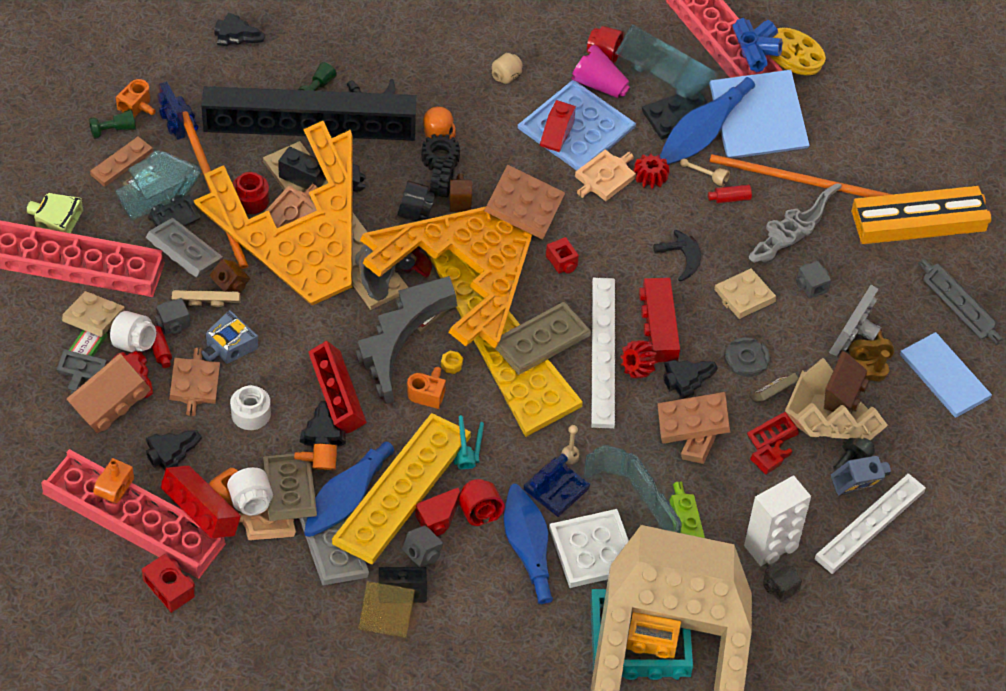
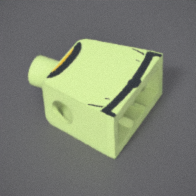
M52 193L46 194L41 204L30 201L27 206V213L34 215L36 227L66 233L72 232L83 212L81 198Z

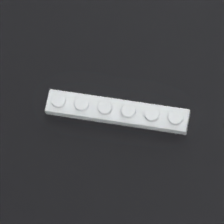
M907 474L816 554L815 560L833 574L925 492L926 487L910 474Z

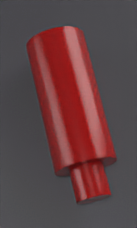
M750 185L715 188V192H708V200H716L717 203L746 201L752 198Z
M155 326L156 339L151 348L156 362L161 363L163 368H168L171 366L170 360L172 355L162 328Z

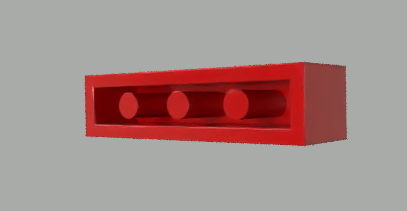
M645 278L643 287L639 288V299L644 301V305L641 306L642 319L646 318L644 336H648L649 341L647 343L653 345L652 351L657 353L654 356L657 362H666L674 359L678 361L680 345L671 279Z
M325 341L308 353L334 425L345 431V433H351L367 422L341 351L328 341Z
M190 466L166 468L160 488L211 539L235 536L241 515Z

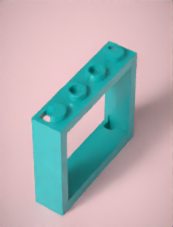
M592 589L593 671L601 626L600 608L604 607L606 589ZM682 628L684 660H624L622 677L628 680L638 677H648L652 680H658L662 677H673L676 680H679L680 677H691L693 669L691 630Z

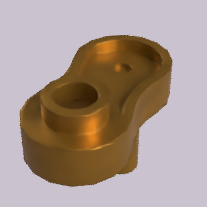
M879 330L875 340H856L849 347L850 356L856 360L868 361L878 359L882 350H887L890 353L888 359L894 355L892 342L889 339L883 338L881 330Z
M882 350L878 359L868 361L856 360L867 370L866 379L870 381H883L889 373V366L886 362L890 353L887 350Z

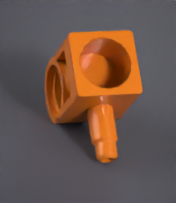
M136 79L131 81L116 96L117 109L121 112L131 109L134 118L141 111L150 115H154L156 112L152 106L148 105L150 102L149 84L145 80Z
M435 367L431 376L415 373L408 378L407 396L412 402L437 409L440 408L446 392V380L439 378L441 368Z
M314 444L313 452H295L294 459L313 462L312 468L314 470L335 471L337 445Z
M112 458L95 483L94 495L117 504L134 480L133 467Z

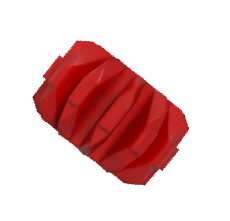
M651 153L648 157L642 154L640 159L636 160L633 172L636 173V182L642 183L643 188L649 184L651 189H653L655 184L661 187L663 183H666L670 168L667 165L666 159H661L660 154L656 157Z
M639 340L631 341L622 348L624 354L620 356L623 359V363L620 366L625 367L624 373L630 374L631 378H645L655 371L654 365L658 362L654 357L657 353L652 351L653 345L648 344L647 341Z

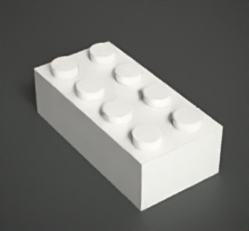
M795 476L755 496L744 546L760 566L766 563L771 565L779 559L780 555L786 552L791 554L799 547L811 495Z

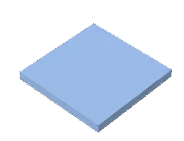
M791 70L710 81L709 85L713 100L722 96L731 87H736L746 77L751 78L755 83V88L751 89L741 102L735 106L720 129L727 158L733 159L809 148L810 145Z
M574 80L569 82L518 124L519 130L540 144L548 115L555 101L559 100L576 106L574 125L560 152L546 148L576 171L602 151H608L636 127L635 122Z

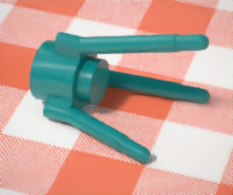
M462 415L459 416L461 447L454 459V465H457L459 469H473L476 463L480 462L479 452L484 422L479 424L475 450L473 451L471 447L466 445Z

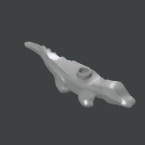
M834 184L822 192L811 209L802 213L798 209L787 210L784 215L785 219L781 222L777 220L768 222L766 229L769 231V238L765 242H760L750 253L749 259L753 263L770 261L775 257L778 250L791 246L803 237L810 235L822 217L827 200L841 188V184Z

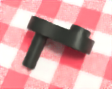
M867 438L847 439L842 445L846 452L834 465V469L837 470L853 457L855 459L872 457L875 454L874 444Z

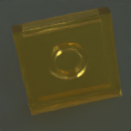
M367 581L359 629L407 638L415 590Z

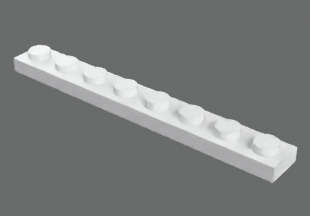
M593 278L591 427L614 428L615 279Z

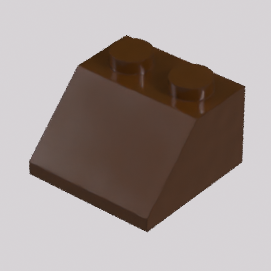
M842 351L826 386L824 409L834 412L839 406L843 405L852 414V411L856 412L861 402L859 395L861 392L865 393L869 380L866 379L867 370L847 352Z

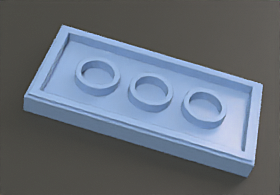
M936 332L900 352V356L955 418L991 399L992 394Z

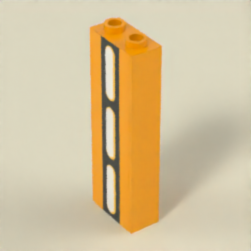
M979 186L855 198L851 210L861 244L983 232L987 230L988 224L991 223V213L986 209L985 196L981 194Z

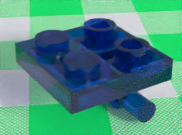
M167 81L160 83V93H157L161 105L159 113L162 119L168 121L166 124L169 133L174 134L177 140L185 138L183 112L185 111L189 113L194 129L197 131L199 127L194 119L195 115L191 107L186 104L182 96L175 97Z
M563 453L558 457H554L524 484V490L557 517L576 502L590 487L587 481L565 465L568 458Z

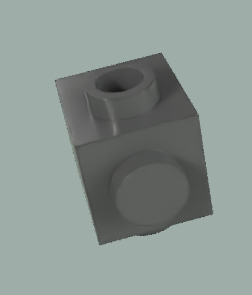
M819 261L811 264L806 263L799 268L796 284L800 290H804L809 299L829 292L831 279L827 269L823 268Z
M182 298L167 301L156 306L157 315L154 316L155 323L163 329L165 335L169 333L176 334L182 331V329L190 327V315Z
M425 525L407 533L402 550L419 567H422L429 563L433 564L439 559L443 542Z

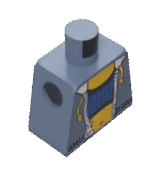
M229 310L207 331L206 342L208 347L202 351V355L206 361H212L219 356L228 364L258 348V336Z
M872 456L846 462L831 474V478L839 496L873 487L883 480L885 476L890 475L891 468L887 462L881 463L878 456Z

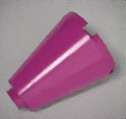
M592 45L588 49L591 53L581 58L572 73L574 76L571 79L613 97L619 98L620 95L624 97L630 89V86H628L629 80L598 46Z

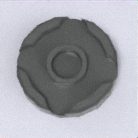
M742 337L735 339L725 351V362L728 368L735 374L744 377L760 375L766 370L770 360L769 351L763 343L756 342L757 340L753 338Z

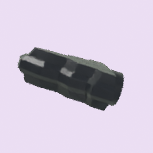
M229 12L224 20L218 19L215 25L214 34L218 36L217 45L220 46L239 45L243 42L260 43L264 42L265 33L258 28L249 26L247 21L241 20L238 15Z
M674 359L664 362L667 373L663 375V379L669 391L676 390L679 396L684 399L693 395L694 390L701 387L702 381L710 378L718 370V367L713 361L692 363L688 360L678 362Z
M326 401L319 403L315 409L314 418L307 422L306 429L301 430L300 443L313 446V449L314 444L337 445V447L346 444L345 431L334 425Z
M197 430L184 431L177 435L172 433L161 436L154 434L146 437V442L150 448L146 450V455L153 467L160 465L164 470L169 467H178V463L185 459L186 452L195 448L202 438Z

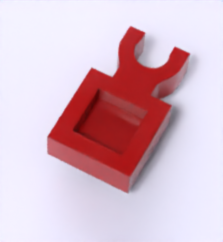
M780 439L773 448L767 444L754 452L750 460L766 475L779 467L783 460L791 455L792 450L790 448L785 451L781 450L780 447H782L784 442Z

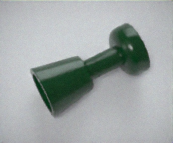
M326 62L320 63L312 77L313 82L309 86H300L298 90L316 91L319 87H324L336 78V70Z
M131 109L113 116V120L100 123L95 117L89 118V125L94 139L100 138L101 131L107 129L136 130Z

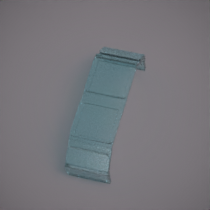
M608 445L596 448L592 453L586 455L585 479L601 472L628 478L663 530L681 532L682 523L663 493L658 491L653 478L637 455L634 456L632 452L626 453L622 449Z

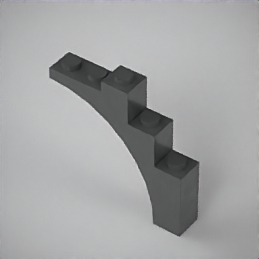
M450 276L398 290L400 298L396 300L398 310L378 315L380 323L376 325L378 335L358 340L359 350H355L358 362L364 363L365 370H371L373 379L378 378L379 383L375 384L378 396L384 397L386 404L394 402L392 372L403 344L424 322L443 311L457 306L456 293Z

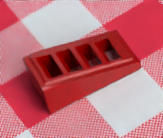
M783 412L747 432V435L755 448L759 450L767 444L774 446L780 439L785 441L799 435V432L788 414ZM784 424L787 430L784 431L780 425ZM776 427L779 434L776 435L772 428ZM767 430L772 436V438L768 439L766 434L764 433ZM760 434L764 442L760 443L755 435Z

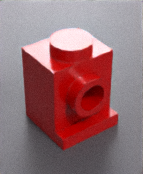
M564 237L547 244L546 258L551 262L558 274L562 272L566 274L572 273L578 266L579 255L568 239Z

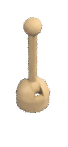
M687 159L680 161L682 167L688 166L711 175L713 182L719 186L724 187L723 181L727 182L729 179L730 171L719 168L713 172L689 163Z
M571 425L569 427V432L571 433L570 443L561 452V459L566 464H575L580 457L578 448L574 446L575 434L578 432V428L575 425Z

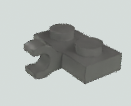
M64 349L57 372L72 376L68 389L71 390V393H74L83 385L84 380H89L108 364V361Z

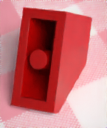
M559 100L555 101L540 141L541 147L560 152L574 125L576 106Z
M459 488L416 504L415 516L421 527L426 525L436 536L444 534L449 529L459 505Z

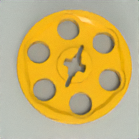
M777 28L778 34L773 38H782V56H769L778 65L786 70H791L793 73L800 75H814L818 73L826 59L821 46L810 36L798 30Z

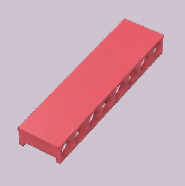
M665 0L730 78L783 71L769 55H765L768 65L763 71L755 72L750 70L733 30V24L739 18L724 0Z
M0 220V269L149 297L154 296L165 264L162 250Z
M70 449L66 452L67 456L51 476L41 482L42 494L158 557L166 554L170 560H176L181 570L198 579L226 544L224 537L211 539L182 509L131 483L117 504L94 495L95 483L105 468Z

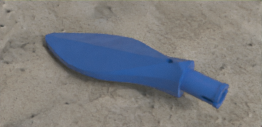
M746 77L736 87H731L722 96L686 114L670 133L661 151V159H666L667 165L673 164L682 159H687L707 147L719 133L730 112L751 89L755 88L754 81Z
M383 442L376 450L370 449L354 466L336 475L322 487L315 497L317 516L307 517L304 531L305 536L310 537L319 534L342 522L352 514L364 499L367 488L374 475L381 469L383 461L394 453V447L391 443Z
M512 484L508 492L504 511L505 533L508 542L523 562L529 574L531 584L535 586L538 604L550 603L553 601L548 584L549 573L546 560L548 544L547 525L540 510L519 485Z

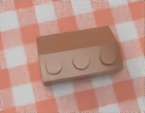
M119 354L71 394L67 400L98 434L108 429L111 423L119 416L127 413L133 404L142 400L151 388L126 359Z

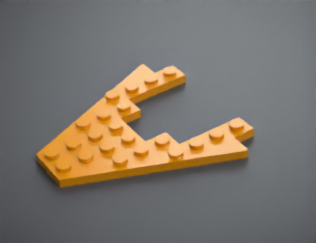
M324 121L303 129L328 184L309 192L317 211L279 228H276L269 210L248 219L224 165L204 174L212 192L193 200L197 208L311 305H315L353 287V136L349 130L331 138Z
M486 207L371 231L362 235L360 241L373 250L372 253L365 257L363 264L379 277L418 246L435 259L449 249L477 271L480 275L472 281L470 287L485 299L450 328L449 333L464 346H467L476 337L480 336L492 347H497L532 234L485 212Z

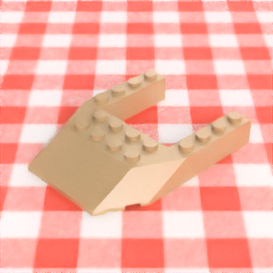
M641 525L610 565L590 691L620 690L629 624L633 612L681 621V628L721 636L714 691H744L752 629V593L735 545Z

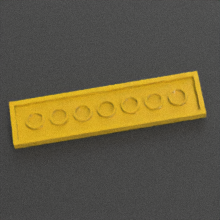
M431 413L333 536L332 545L373 565L414 512L416 504L424 499L457 456L461 447L459 426ZM465 429L467 443L471 438V432Z

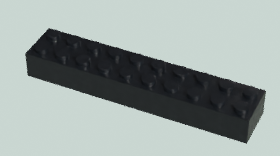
M203 86L201 103L203 132L306 136L303 129L324 121L332 138L350 130L353 138L415 141L417 95Z

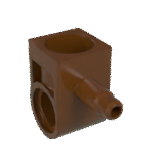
M458 174L457 179H450V212L471 210L472 180L464 179L463 174Z

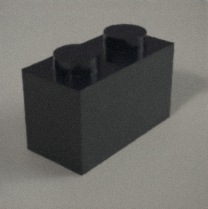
M289 146L278 160L279 178L304 189H308L312 183L319 188L327 180L317 158Z

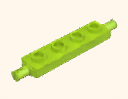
M675 482L673 484L675 495H671L669 501L677 533L705 538L694 494H686L683 483Z

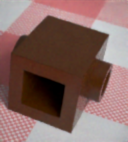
M221 259L209 275L223 292L240 293L245 289L246 284L250 280V277L236 262Z

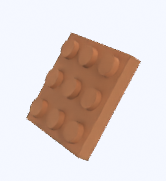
M507 165L484 211L543 240L565 192Z

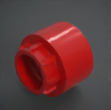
M602 26L600 29L594 28L588 39L587 53H591L588 49L595 44L615 65L622 49L624 32Z
M246 172L233 181L232 184L246 214H257L267 208L270 200L269 184L263 176L255 172Z
M482 479L472 480L465 484L460 492L459 505L468 522L473 526L486 524L483 523V519L489 518L487 523L496 521L504 512L505 504L495 485L489 481Z

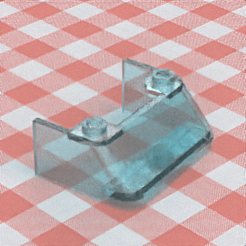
M633 24L616 51V54L633 63L631 67L641 73L643 70H646L677 88L676 93L684 98H687L688 95L693 97L707 87L711 80H715L719 74Z
M157 150L148 156L149 159L130 167L128 170L134 182L115 190L129 218L133 221L152 212L151 208L162 203L164 206L170 203L172 198L180 194L182 197L188 194L202 175L199 166L166 151L161 152Z

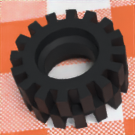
M433 134L432 139L427 137L426 142L424 141L422 144V162H424V166L427 167L429 165V170L432 171L436 158L443 157L455 160L456 167L460 160L458 141L455 142L454 137L450 139V135L447 134L445 137H442V134L439 137ZM445 150L449 154L446 156H436L433 152Z
M443 157L436 158L430 183V192H433L436 196L448 198L450 179H453L455 172V160Z

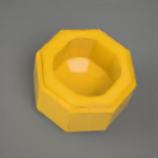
M448 351L442 355L441 367L446 373L455 374L461 371L463 357L459 352Z

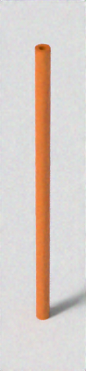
M185 111L180 116L204 175L210 172L211 169L189 113ZM206 180V183H207V185H208L209 191H210V193H211L212 191H211L210 186H209V184H208V182H207V180ZM226 232L238 265L241 269L248 268L240 244Z
M711 154L710 158L711 163L823 188H829L834 184H841V188L838 191L863 197L893 195Z

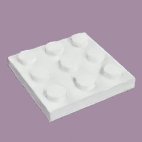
M617 509L551 523L549 526L569 588L607 580L610 565L629 541Z

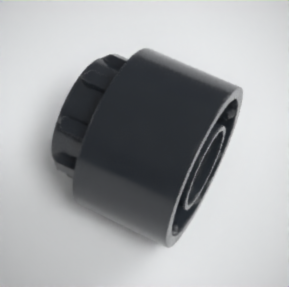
M408 180L397 216L416 222L419 218L428 219L435 194L428 191L429 186Z

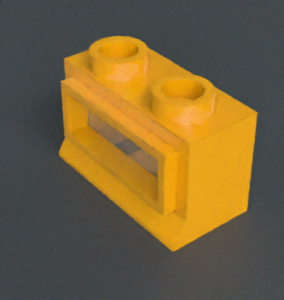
M633 612L626 649L639 654H654L660 658H674L681 621Z

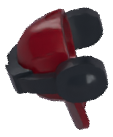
M418 246L395 265L394 271L397 273L400 270L406 272L415 270L425 278H428L431 273L432 264L420 251L421 247Z

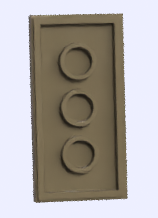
M562 302L502 334L500 342L495 349L520 375L589 337L591 330L565 302Z
M295 453L263 457L264 471L267 474L273 492V498L268 506L269 521L317 516L311 461L295 460Z

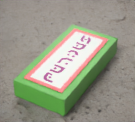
M83 330L69 351L94 356L106 339L107 332L103 337Z

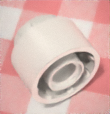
M123 311L113 321L110 339L113 346L131 353L134 351L143 352L154 344L156 329L147 316Z
M248 385L238 389L232 395L230 401L231 416L233 422L238 427L245 430H256L267 424L271 416L270 397L265 390L257 386Z
M254 467L245 468L233 474L228 480L227 486L235 509L243 514L252 516L258 515L268 508L273 498V492L264 470Z

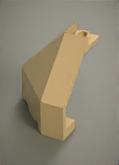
M824 358L807 372L802 370L785 412L797 428L810 437L827 436L831 438H867L871 440L888 426L874 407L868 409L862 402H860L858 410L856 412L852 411V414L843 405L839 406L834 412L824 409L825 389L833 373L832 368Z

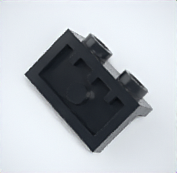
M181 194L175 196L170 200L171 203L165 206L162 203L151 208L152 212L148 216L149 221L152 220L156 227L171 218H174L183 226L201 218L189 194L184 197Z
M379 567V602H427L426 567Z

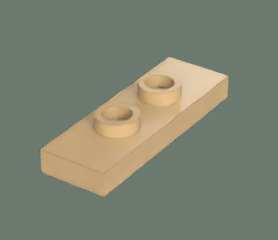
M172 291V300L182 298L183 302H188L189 306H202V302L211 303L213 307H224V303H241L239 292Z

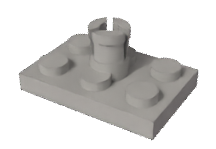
M870 285L829 351L830 354L837 356L841 350L845 352L856 334L871 341L875 339L881 327L870 322L866 317L877 301V298L874 296L878 288Z

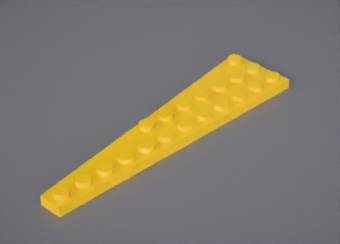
M448 249L437 259L428 254L440 278L450 276L456 293V308L461 318L485 299L470 287L472 281L480 274ZM510 311L508 312L502 334L520 325ZM480 336L474 339L525 437L582 407V400L548 359L518 375L494 347Z

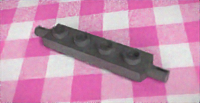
M925 258L918 263L926 272L923 280L981 339L990 337L996 345L1003 341L1004 338L995 331L999 323L941 264L931 266Z

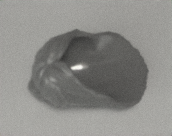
M364 245L356 254L355 263L359 266L361 282L367 290L369 297L380 301L388 296L389 282L395 270V265L381 277L377 276L363 264L365 257L373 252L368 246Z

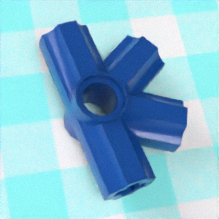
M744 18L737 19L736 23L733 24V30L740 44L742 55L746 58L750 70L755 72L763 71L768 65L765 55L781 56L782 38H773L778 34V29L772 21L766 20L754 30L750 20Z

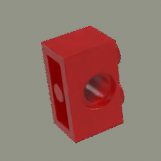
M166 554L141 569L143 581L171 613L195 597V584L188 575L184 576L176 560H170ZM174 581V583L167 584L166 582Z

